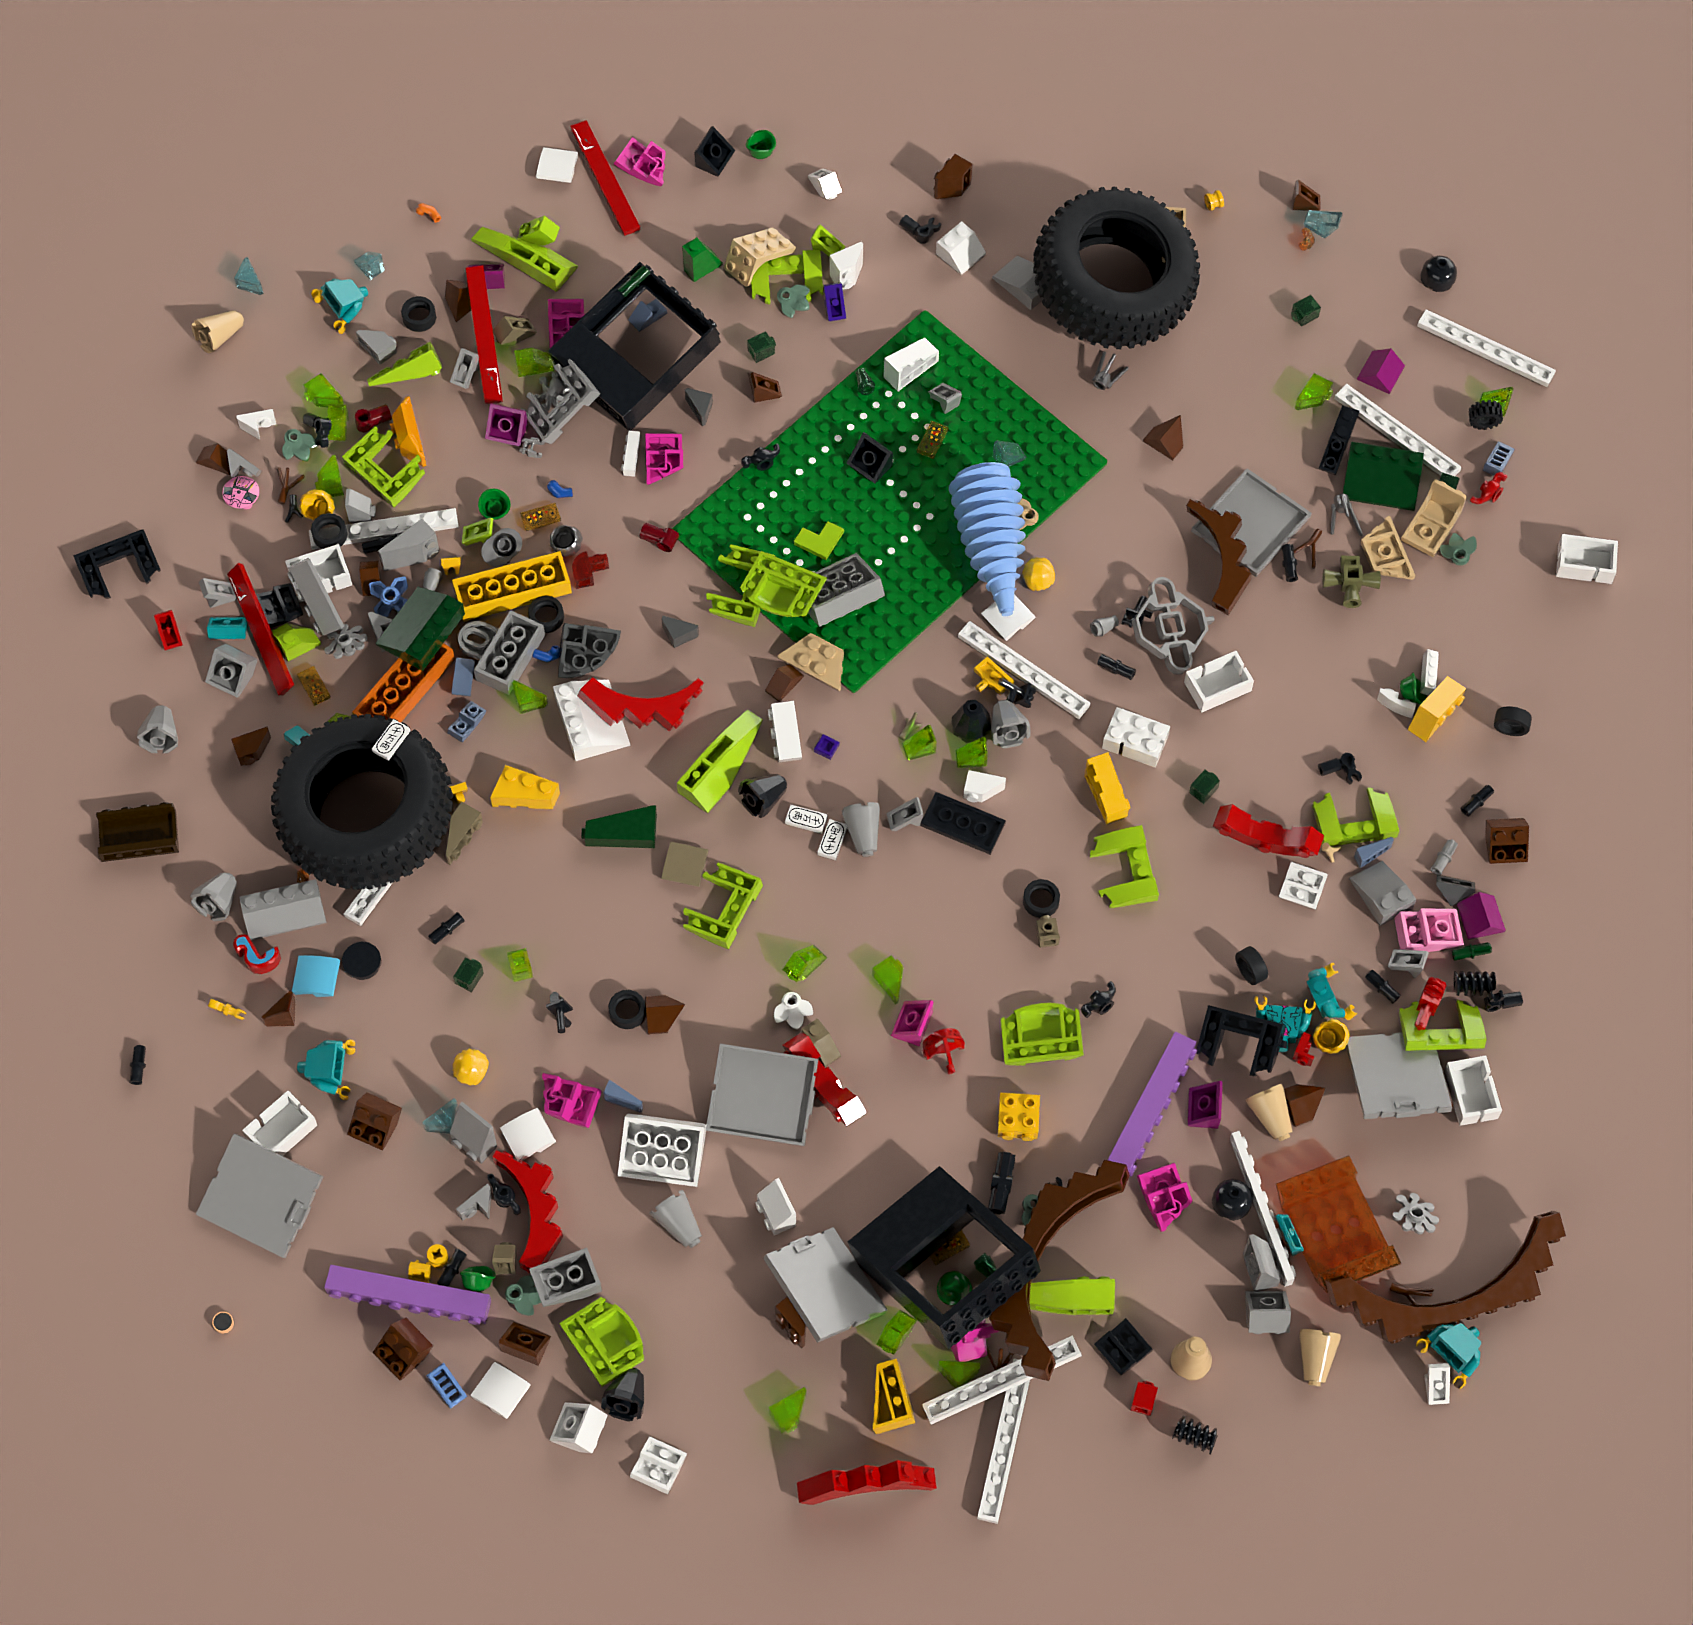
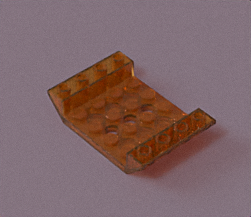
M1349 1155L1276 1183L1281 1209L1284 1214L1289 1215L1304 1248L1302 1253L1314 1279L1326 1293H1328L1325 1282L1327 1279L1347 1275L1357 1282L1401 1265L1394 1246H1388L1356 1180L1358 1172ZM1356 1218L1359 1221V1226H1351L1349 1219ZM1332 1225L1339 1226L1341 1233L1334 1234L1330 1227ZM1319 1232L1322 1234L1323 1239L1316 1241L1313 1239L1312 1234Z

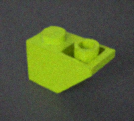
M544 215L523 223L519 228L518 239L545 246L555 242L560 227Z

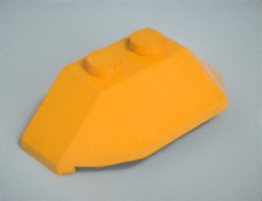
M406 396L392 415L393 423H390L391 431L393 434L396 433L397 438H394L395 447L400 449L401 456L409 460L419 455L421 462L418 464L424 467L426 466V461L410 396Z

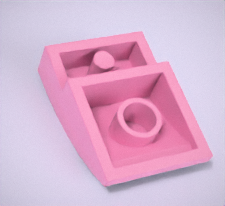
M1421 908L1418 912L1400 911L1394 917L1400 950L1433 952L1464 945L1457 909Z

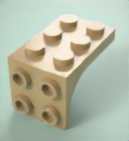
M773 227L734 238L724 268L741 284L747 287L750 286L755 272L763 263L795 252L796 247Z
M1434 480L1425 501L1406 529L1401 541L1434 557L1461 515L1466 495L1462 491L1448 486L1443 481Z

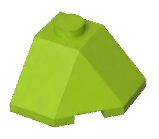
M286 623L272 630L276 643L288 662L321 645V642L311 628Z

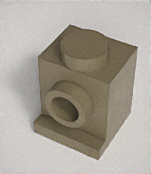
M1049 915L1040 917V920L1036 921L1039 948L1059 945L1060 936L1056 918H1051Z

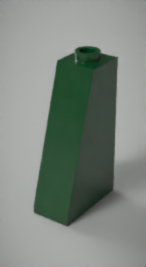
M656 805L587 820L585 828H582L581 838L585 839L586 846L655 848Z

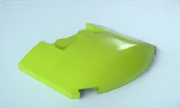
M761 551L740 589L753 604L769 613L785 617H803L809 612L827 578Z
M1038 1003L1016 1009L1006 1019L1005 1017L1001 1018L1005 1065L1026 1066L1027 1063L1061 1059L1067 1061L1084 1056L1080 1013L1076 1008L1074 1011L1065 1007L1064 1004Z
M602 1297L559 1323L569 1341L573 1344L601 1387L644 1361L643 1343L634 1322L618 1305L605 1302L606 1299Z

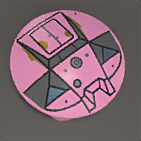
M234 477L224 485L222 491L223 499L231 507L250 509L259 496L258 484L250 477Z

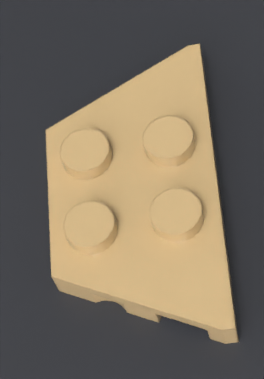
M1388 516L1379 526L1377 525L1370 534L1361 539V546L1372 572L1380 571L1381 575L1412 580L1415 578V573L1392 519Z
M810 633L778 655V658L840 692L844 651L839 647Z

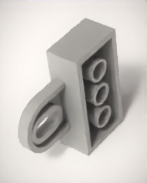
M510 610L499 629L482 621H473L463 626L458 634V643L464 654L479 661L474 669L476 681L510 695L531 660L534 650L539 647L545 637L544 625ZM470 634H475L484 638L485 642L477 644L468 640L467 637Z

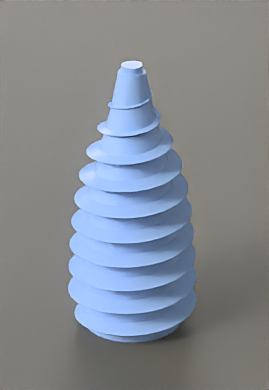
M988 462L972 465L958 472L955 479L949 485V492L952 495L951 504L956 508L954 510V517L958 520L957 529L962 533L961 542L966 546L965 554L971 558L970 565L978 571V579L987 583L986 589L992 593L993 600L996 602L1002 616H1010L1014 611V592L1017 589L1015 588V581L1020 577V574L1016 573V569L1024 564V561L1017 558V556L1026 549L1025 546L1018 544L1026 537V534L1019 530L1025 524V520L1018 517L1024 511L1023 506L1017 504L1022 499V494L1016 491L1021 483L1019 480L1011 477L1010 468L1007 465Z

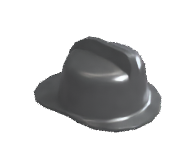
M503 528L483 544L481 549L483 560L493 567L506 564L521 550L522 538L514 529Z

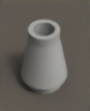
M428 568V571H425L423 588L435 591L443 579L441 577L442 572L434 568Z
M1115 615L1094 619L1090 623L1091 632L1096 637H1102L1118 626L1119 620Z

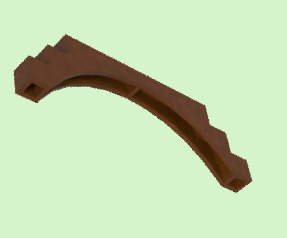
M1103 1160L1101 1167L1097 1169L1096 1176L1074 1171L1072 1179L1068 1180L1067 1188L1045 1183L1043 1190L1039 1191L1036 1207L1032 1208L1029 1224L1025 1225L1023 1240L1034 1249L1037 1261H1039L1047 1244L1060 1228L1075 1215L1098 1201L1124 1191L1130 1176L1127 1164ZM1031 1279L1019 1292L1013 1294L1005 1304L1000 1305L989 1316V1320L994 1330L1007 1333L1005 1343L1009 1352L1023 1356L1021 1366L1024 1369L1025 1375L1049 1381L1056 1362L1053 1353L1037 1333L1032 1321L1030 1309Z
M1550 1211L1534 1216L1524 1243L1512 1261L1493 1280L1475 1292L1456 1300L1437 1304H1405L1387 1300L1371 1293L1347 1275L1327 1279L1325 1282L1331 1304L1339 1306V1308H1345L1350 1306V1302H1352L1357 1322L1369 1326L1377 1323V1320L1382 1339L1393 1344L1402 1341V1338L1406 1336L1413 1338L1420 1336L1423 1331L1428 1330L1431 1332L1439 1325H1456L1461 1319L1472 1320L1478 1318V1314L1484 1312L1485 1314L1497 1312V1308L1503 1306L1504 1308H1511L1516 1306V1302L1535 1300L1536 1296L1541 1295L1535 1271L1536 1273L1545 1272L1548 1270L1547 1267L1554 1266L1548 1243L1559 1242L1560 1238L1565 1237L1566 1234L1559 1212Z

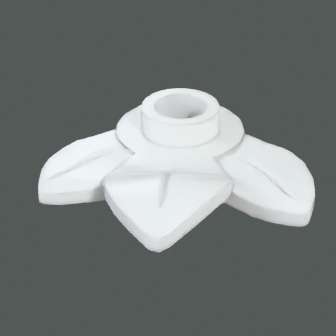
M795 992L786 993L782 998V1003L774 1011L776 1023L787 1021L792 1028L797 1030L802 1026L804 1016L813 1015L812 1005L808 1001L802 1000ZM794 1000L795 1003L793 1005H790L788 1001Z

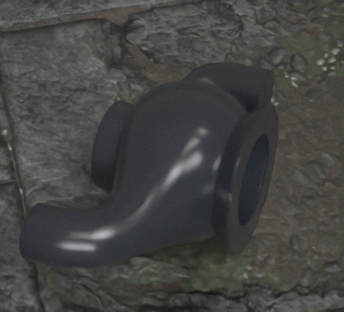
M779 444L773 445V451L763 447L755 449L752 456H745L741 459L743 468L746 469L753 463L759 471L769 469L774 463L773 459L780 453Z
M1112 981L1107 984L1108 991H1095L1090 996L1091 1001L1081 1007V1012L1085 1018L1092 1014V1010L1103 1015L1113 1007L1114 1001L1112 999L1116 993V987Z
M489 1174L487 1178L493 1188V1196L497 1205L503 1208L511 1206L513 1213L519 1215L521 1208L515 1202L513 1189L507 1184L498 1182L493 1174Z

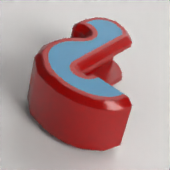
M241 934L234 939L233 946L238 957L243 956L248 970L252 973L264 974L272 971L279 965L281 955L278 947H274L260 956L248 935Z

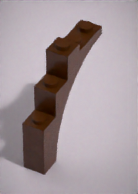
M1190 499L1186 505L1187 512L1196 517L1210 531L1221 553L1222 576L1219 587L1212 599V607L1229 616L1251 581L1250 570L1245 566H1238L1247 553V546L1242 540L1234 539L1242 527V519L1235 512L1225 511L1223 516H1221L1218 511L1206 508L1202 502Z

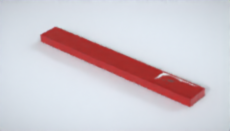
M587 120L571 125V131L623 235L626 236L639 231L640 225Z
M484 266L466 267L485 404L503 402Z
M237 563L227 573L275 689L278 695L283 696L294 686V682L243 564Z

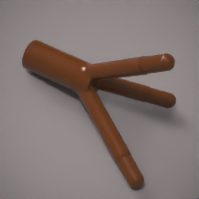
M288 467L286 468L284 479L281 468H277L282 487L278 499L280 504H285L288 491L305 478L302 475L288 485Z
M1316 529L1309 541L1294 550L1295 554L1303 548L1311 546L1313 569L1316 568L1315 544L1322 534L1320 529Z
M1392 1283L1390 1291L1406 1296L1411 1304H1417L1411 1295L1431 1297L1432 1293L1429 1292L1434 1291L1433 1288L1409 1289Z
M987 1347V1356L995 1371L1006 1366L1014 1355L1009 1353L1002 1363L1003 1348H1000L998 1363L996 1364Z

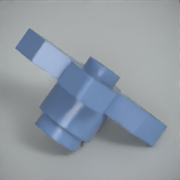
M405 576L395 578L389 587L381 581L369 583L371 595L380 599V602L374 607V613L388 618L393 608L399 612L407 602V599L401 597L408 589ZM393 596L394 599L388 600V597Z

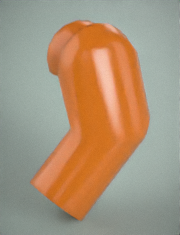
M421 203L416 208L418 215L423 216L424 213H427L435 223L441 220V216L433 206Z

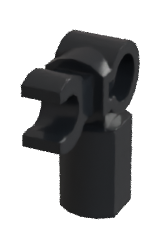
M905 215L899 223L901 227L912 235H916L917 241L923 244L929 241L934 232H938L941 229V223L933 225L935 218H930L928 225L920 227L919 223Z
M312 413L304 414L303 423L316 429L315 445H321V448L328 447V435L332 426L331 420L329 418H321Z
M1344 753L1340 759L1335 758L1318 764L1321 776L1340 771L1342 768L1344 773H1347L1346 780L1349 785L1353 782L1351 776H1355L1358 782L1362 779L1361 773L1356 770L1355 757L1351 753Z
M1500 990L1496 994L1489 992L1488 996L1484 998L1487 1012H1494L1501 1007L1505 1009L1522 1006L1523 998L1520 991L1503 994V991Z

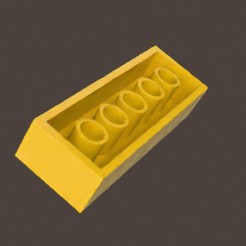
M561 551L452 580L456 598L464 606L465 615L463 616V622L529 605L533 600L541 596H552L555 598L572 593Z

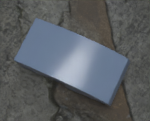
M456 658L452 695L471 697L475 660Z
M470 701L460 711L459 718L448 728L447 733L463 743L482 720L486 710Z

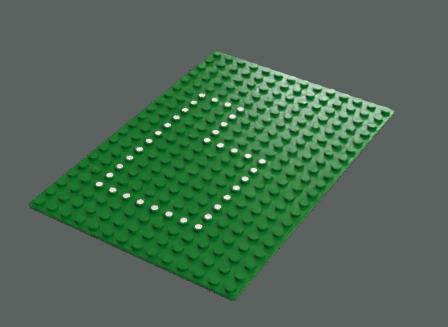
M924 310L764 448L773 451L774 444H779L780 453L773 459L772 467L764 471H759L753 463L746 469L742 467L672 529L678 532V541L741 596H743L744 592L741 591L740 587L749 571L718 561L720 555L727 557L732 552L729 547L730 545L773 554L777 558L812 572H817L857 553L881 578L885 596L877 601L864 605L860 609H856L820 627L810 617L809 613L803 617H785L769 613L760 608V613L793 642L797 643L812 633L844 651V659L842 661L841 684L850 692L856 693L980 580L977 577L978 571L970 565L971 558L965 554L966 546L961 542L962 533L958 531V520L954 517V510L956 508L951 504L952 495L949 492V485L955 479L958 472L980 463L996 462L1007 465L1010 468L1011 477L1019 480L1021 483L1016 491L1021 493L1022 498L1030 502L1031 508L1038 513L1036 524L1026 526L1020 530L1026 534L1024 538L1026 539L1107 465V459L932 314ZM926 338L939 351V361L900 391H897L884 378V358L916 341ZM942 383L962 393L959 406L946 414L943 413L940 402L931 398L928 392ZM930 426L932 428H938V426L940 428L942 426L941 428L943 429V433L939 431V437L928 433V431H937L930 429ZM864 432L893 452V466L877 483H873L846 464ZM931 435V436H934L936 439H940V440H939L938 442H937V441L934 442L933 439L931 440V438H927V437H929V436ZM829 521L844 529L843 535L827 560L794 545V540L802 528L819 535Z

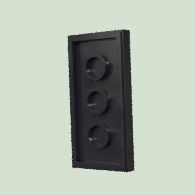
M935 792L920 826L991 855L1006 824V820Z

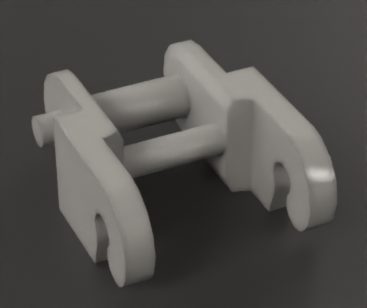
M531 437V439L523 438L521 440L523 447L519 449L520 453L528 454V457H542V453L539 452L537 454L536 451H533V446L536 444L544 445L545 442L543 440L540 441L539 438Z

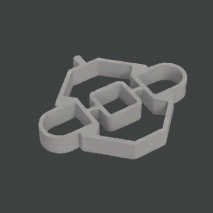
M1159 577L1148 587L1149 597L1132 621L1137 643L1161 660L1164 659L1165 665L1173 674H1183L1191 667L1193 662L1192 653L1208 631V625L1214 621V616L1205 617L1204 609L1180 592H1176L1175 586L1170 579ZM1155 584H1162L1167 588L1171 603L1158 604L1154 588ZM1180 603L1198 617L1201 634L1194 644L1189 640H1177L1186 630L1181 612H1171L1170 609H1175ZM1145 608L1152 612L1163 611V613H1160L1155 618V624L1159 639L1170 640V642L1164 643L1160 648L1142 635L1139 617ZM1175 618L1178 632L1165 633L1162 619ZM1182 647L1186 662L1184 668L1177 667L1173 663L1169 648Z

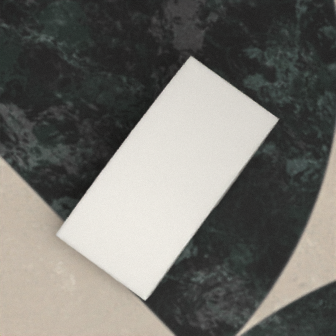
M1380 688L1377 700L1382 705L1400 715L1409 718L1413 717L1416 703L1407 699H1398L1399 692H1395L1392 689Z

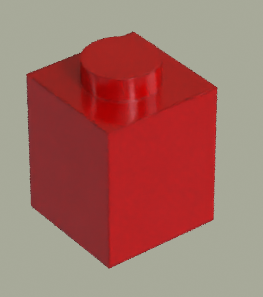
M1148 1381L1138 1382L1131 1411L1150 1416L1158 1387Z

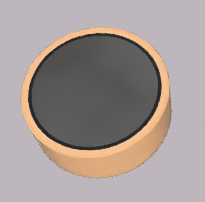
M219 1312L214 1316L212 1324L218 1333L224 1334L232 1330L234 1320L229 1313Z

